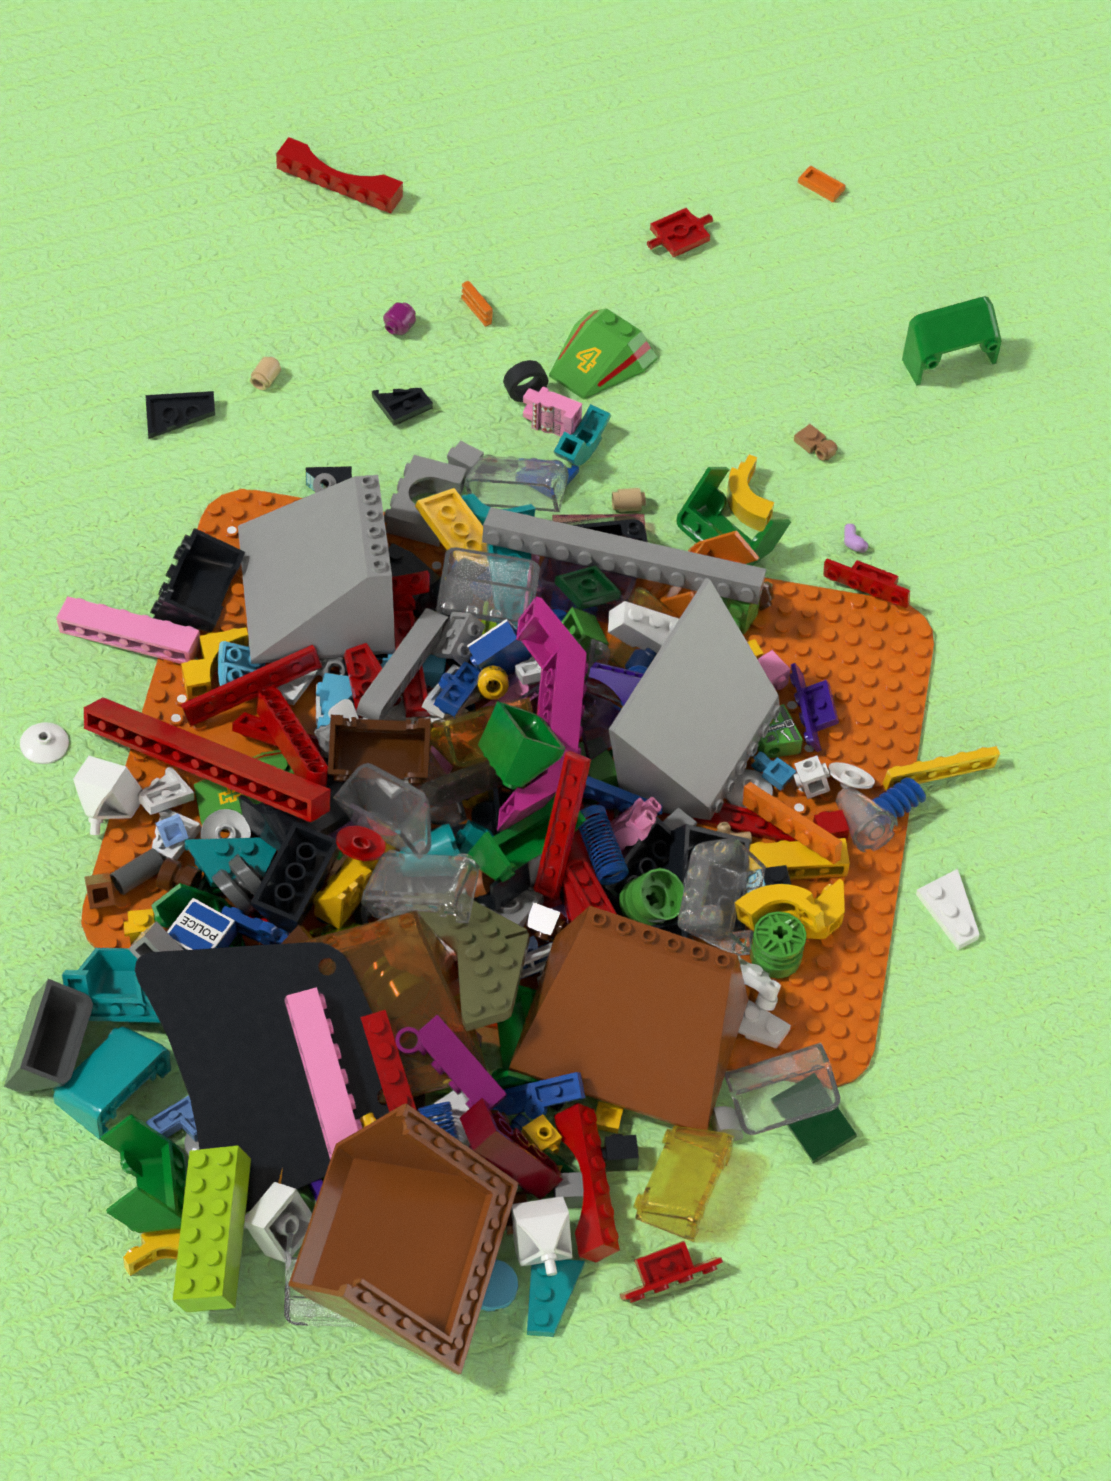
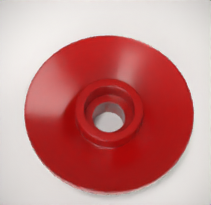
M362 826L345 827L338 832L336 837L338 848L345 855L360 861L377 860L383 856L386 849L385 841L378 833Z

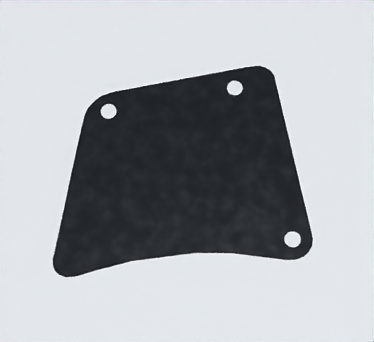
M321 942L161 951L146 953L136 961L135 973L137 980L168 1036L189 1094L198 1135L199 1150L239 1146L251 1158L246 1212L251 1211L274 1182H279L281 1172V1184L299 1189L325 1177L330 1163V1157L285 1004L287 995L316 987L319 994L323 993L327 1006L326 1009H323L326 1019H331L334 1033L330 1034L333 1044H338L341 1053V1059H338L340 1069H345L348 1077V1084H345L348 1094L353 1095L356 1109L352 1110L355 1120L369 1113H373L376 1119L389 1113L388 1106L380 1104L377 1099L378 1092L382 1089L360 1018L373 1013L350 963L334 947ZM325 958L332 959L336 964L334 973L323 975L318 968L321 960Z

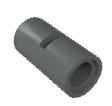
M151 848L110 874L111 881L118 892L124 895L157 875L164 861L160 854L154 848Z

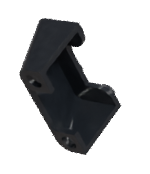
M196 528L193 529L190 536L185 534L173 556L176 559L175 565L171 564L165 575L169 578L168 582H163L158 592V600L155 601L150 613L154 614L153 618L162 621L167 620L185 627L191 626L199 631L211 633L218 622L223 609L221 605L229 585L240 567L245 552Z

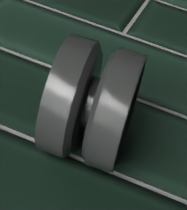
M237 854L228 862L229 868L236 877L233 878L226 870L220 869L212 876V880L238 909L243 911L246 916L251 917L257 911L251 906V895H255L264 878L251 864L249 865Z

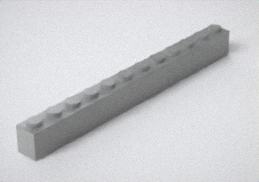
M490 508L483 524L482 543L588 567L596 565L602 570L698 591L705 578H708L721 597L758 605L764 587L766 569L498 508Z

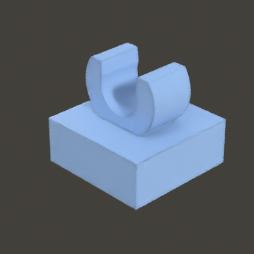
M179 814L155 823L165 847L189 838Z

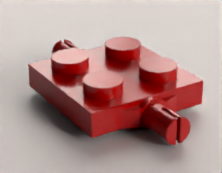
M687 208L679 210L650 223V230L657 238L647 241V246L652 250L662 245L673 257L683 254L710 241V234L705 230L704 225L712 223L713 217L711 214H707L698 218Z

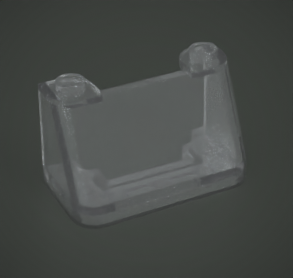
M388 850L387 853H383L379 858L363 891L361 903L374 918H383L387 915V912L388 914H394L395 910L437 912L440 917H446V914L456 916L455 921L457 923H469L480 866L468 854L444 856L404 854L395 850Z

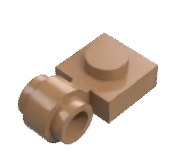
M811 424L794 435V442L809 454L815 450L816 456L822 461L829 460L836 454V443L832 440H826V436Z

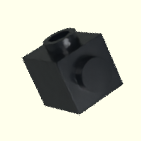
M613 1134L605 1137L604 1147H601L606 1165V1172L637 1170L639 1154L636 1135L624 1136L623 1134Z

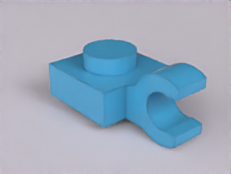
M759 752L754 757L755 761L751 765L756 771L763 772L762 778L780 791L796 774L795 769L778 757L772 761L762 752Z

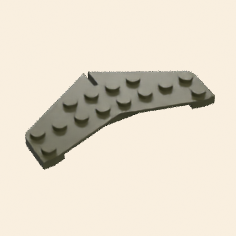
M437 885L401 896L402 904L406 906L411 916L420 919L454 951L458 958L462 1023L466 1031L510 1018L530 942L528 930L445 885Z

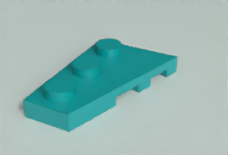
M566 1259L555 1261L557 1274L553 1276H547L545 1263L531 1265L527 1335L554 1337L568 1300L583 1270L585 1261Z

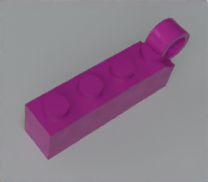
M438 1015L419 1031L412 1027H405L397 1033L395 1041L398 1050L405 1055H413L418 1051L423 1056L428 1054L434 1060L431 1065L440 1076L445 1073L451 1080L448 1083L450 1088L457 1095L462 1093L468 1101L465 1104L469 1109L483 1098L489 1103L488 1107L491 1111L507 1097L505 1091ZM406 1033H413L418 1038L417 1045L412 1049H405L400 1045V1039Z

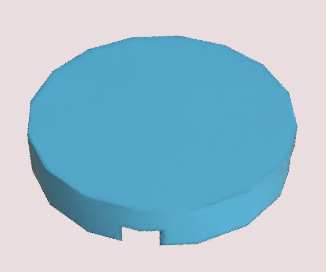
M495 1260L482 1303V1310L495 1311V1309H504L515 1299L518 1291V1279L513 1268L507 1263Z

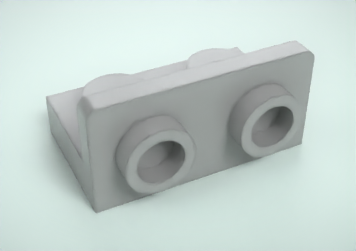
M452 612L432 653L438 658L454 659L460 665L464 661L468 663L472 654L467 645L481 636L485 624L471 613Z

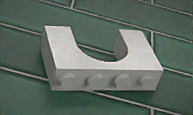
M414 455L411 463H406L403 474L404 479H399L397 494L393 493L391 509H386L385 511L386 533L439 547L441 541L415 508L416 504L411 499L419 494H438L455 488L458 494L461 495L465 486L467 469Z

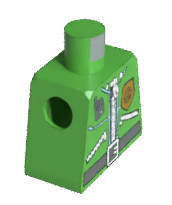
M784 704L780 705L781 711L778 717L772 719L769 724L770 728L764 738L761 737L758 742V751L764 753L768 758L795 755L801 752L803 739Z

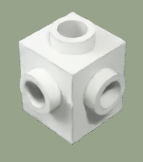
M817 755L795 763L797 773L793 776L797 787H803L807 799L830 791L826 779L830 777L826 763H820Z

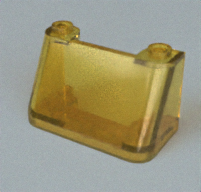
M674 1126L672 1130L667 1129L662 1141L665 1146L643 1194L638 1193L633 1208L637 1209L635 1219L694 1242L699 1232L698 1225L704 1217L706 1206L719 1176L731 1158L735 1136L725 1132Z

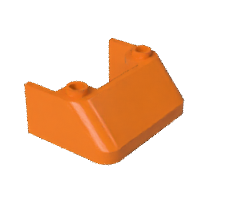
M737 530L699 541L688 550L689 552L742 564L751 563L759 559V556ZM663 584L651 599L650 604L656 611L680 619L697 591Z

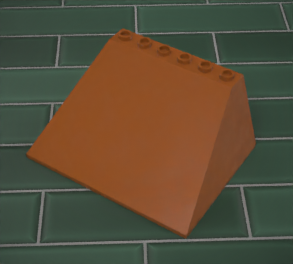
M589 906L554 938L509 1070L539 1080L581 1072L586 1096L706 1135L713 1114V1108L716 1105L748 1003L738 955Z
M403 1104L336 1143L288 1286L313 1302L459 1375L464 1367L519 1183L408 1104Z

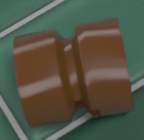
M168 857L159 870L156 886L168 892L179 883L197 889L202 878V870L191 865L183 867L182 862Z

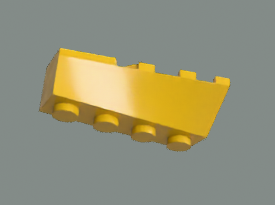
M385 842L386 849L383 856L374 861H360L347 857L341 866V870L330 877L327 887L323 891L320 890L314 897V915L340 929L359 906L360 902L392 866V860L395 859V847Z

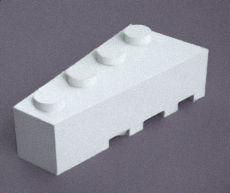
M624 601L609 611L608 633L631 647L637 646L643 650L650 648L658 653L679 619Z

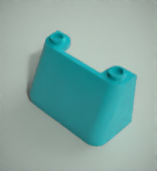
M123 1026L114 1028L108 1035L107 1040L73 1071L70 1080L65 1085L53 1089L54 1104L100 1140L101 1136L109 1131L105 1126L106 1122L110 1118L114 1120L117 1117L116 1110L148 1079L154 1081L156 1074L163 1079L171 1071L169 1050L162 1044Z

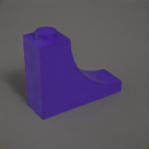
M597 662L591 666L589 677L609 686L620 698L623 706L644 675V673Z

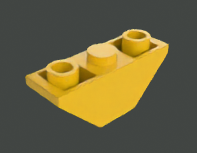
M841 879L833 885L831 883L828 884L818 898H813L814 904L818 905L824 913L825 928L817 933L801 922L806 931V939H826L842 925L845 907L844 882Z

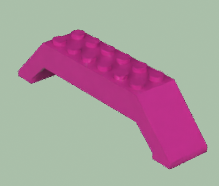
M537 596L518 619L516 640L523 642L541 667L537 715L546 721L566 749L560 760L531 780L529 786L524 789L517 788L501 806L497 827L499 832L504 831L543 808L556 794L565 752L572 751L581 755V748L578 745L583 732L580 722L585 710L582 700L587 685L584 684V677L588 671V663H586L587 653L545 601Z

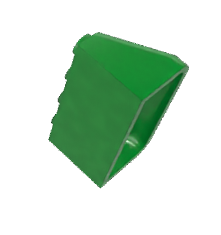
M497 701L478 743V746L484 753L483 756L489 760L490 765L502 779L503 784L511 789L525 786L560 760L566 749L542 717Z

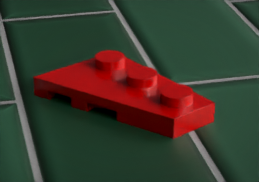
M367 643L349 648L344 653L356 713L362 696L383 669ZM399 697L394 706L400 704L401 697Z

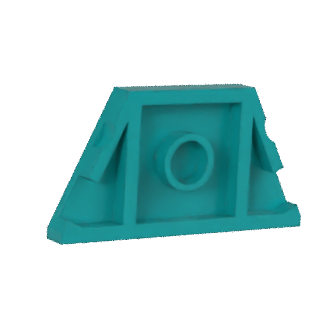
M259 837L185 839L184 843L186 851H190L195 859L196 866L202 870L210 887H218L212 880V876L220 869L226 870L233 878L236 877L229 868L228 862L237 854L249 865L251 864L264 878L277 851Z

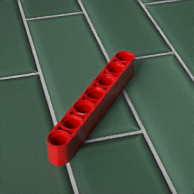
M271 686L261 687L258 690L257 714L295 775L327 788L328 766L287 701L277 688Z

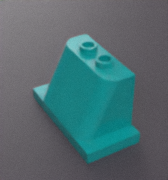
M95 948L78 970H65L63 972V985L83 992L91 998L93 1008L89 1021L160 1022L137 980L135 966L138 959L129 948Z

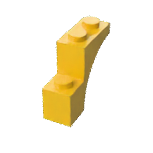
M246 627L199 636L202 659L181 663L182 678L188 700L211 691V681L218 668L220 642L226 641L249 647Z

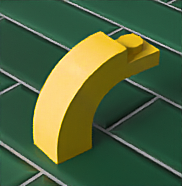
M749 454L745 462L741 461L738 469L731 468L727 487V501L736 518L748 527L761 532L772 518L774 502L757 496L749 488L748 484L755 473L757 457Z
M789 884L763 886L750 891L734 902L738 920L753 931L761 917L778 911L795 916L817 933L825 928L822 909L814 904L812 892L802 887Z
M181 1228L141 1234L142 1246L131 1248L123 1256L124 1268L131 1276L160 1259L171 1258L177 1260Z

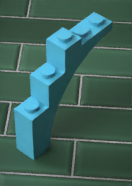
M393 653L388 654V658L383 657L382 664H380L382 668L391 658ZM430 654L422 665L426 689H434L442 674L446 671V658H438ZM325 673L323 681L318 682L316 696L320 697L321 714L324 715L319 717L317 729L330 723L328 712L339 701L349 699L355 708L349 676Z

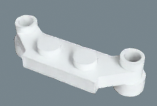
M738 955L744 984L759 992L755 1001L756 1004L764 1010H774L781 985L777 981L771 980L769 973L765 972L762 967L757 964H750Z

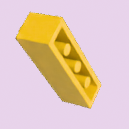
M846 838L840 839L842 841L841 860L835 864L821 857L799 841L789 842L783 840L777 843L756 842L749 844L748 875L750 876L762 868L786 865L790 880L847 876L850 861Z

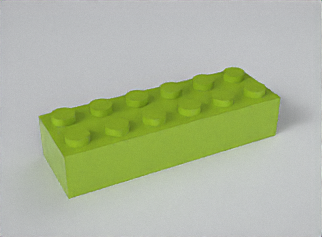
M239 1146L189 1151L173 1301L186 1313L236 1308L251 1158Z

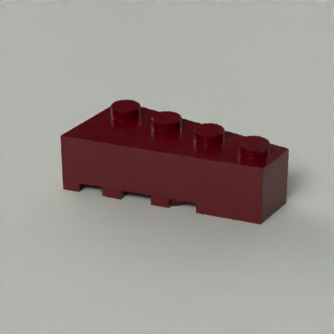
M481 1098L459 1117L470 1143L469 1148L517 1181L526 1194L530 1195L532 1193L541 1200L563 1180L557 1164L534 1143L530 1145L523 1133L517 1128L512 1131L511 1127L505 1122V1117L498 1111L495 1114L491 1113L488 1107L489 1103Z

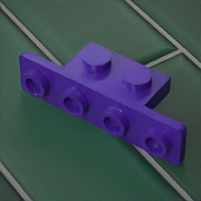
M796 663L791 664L792 673L789 675L793 686L797 690V693H794L795 700L802 710L799 713V717L807 731L804 732V738L808 746L812 745L816 752H819L822 749L817 731L839 723L830 684L827 680L806 687L802 671Z

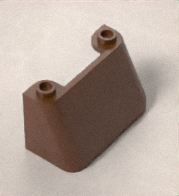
M331 714L328 775L334 777L333 781L348 782V778L408 780V784L423 785V780L429 779L431 718H418V721H414V724H412L411 719L396 721L357 719L356 717H351L350 722V719L343 718V715Z

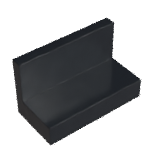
M528 863L514 871L515 875L505 882H502L501 879L493 882L487 894L477 897L478 903H482L486 907L497 911L531 887Z

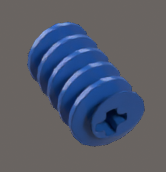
M904 778L901 782L880 794L879 797L874 798L871 801V809L878 821L883 825H887L888 820L893 823L897 821V817H903L904 812L908 813L912 807H917L919 802H925L926 796L916 781L911 778Z

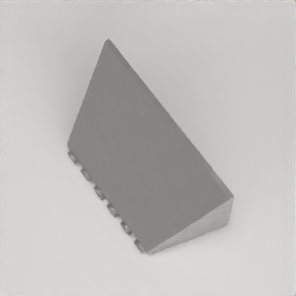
M378 475L354 476L238 526L240 550L245 552L241 565L251 664L275 662L310 645L315 647L319 659L344 657L347 649L364 643L368 644L374 655L395 652L392 573Z
M705 578L614 720L609 728V734L620 789L646 799L654 797L659 804L663 805L662 813L672 814L677 808H680L690 817L711 820L713 815L721 810L726 794L732 792L737 776L742 775L745 771L748 758L756 753L759 740L767 735L770 728L769 724L772 719L778 717L781 706L779 705L778 693L711 580Z

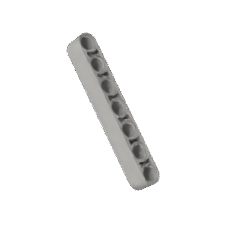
M429 608L425 609L362 696L357 707V715L370 720H384L433 651L449 616Z

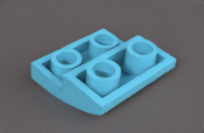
M226 641L220 642L218 655L220 686L265 666V663L251 664L249 647Z

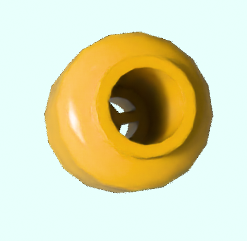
M495 665L488 666L479 673L478 690L485 698L496 700L507 693L509 688L508 675L501 667Z

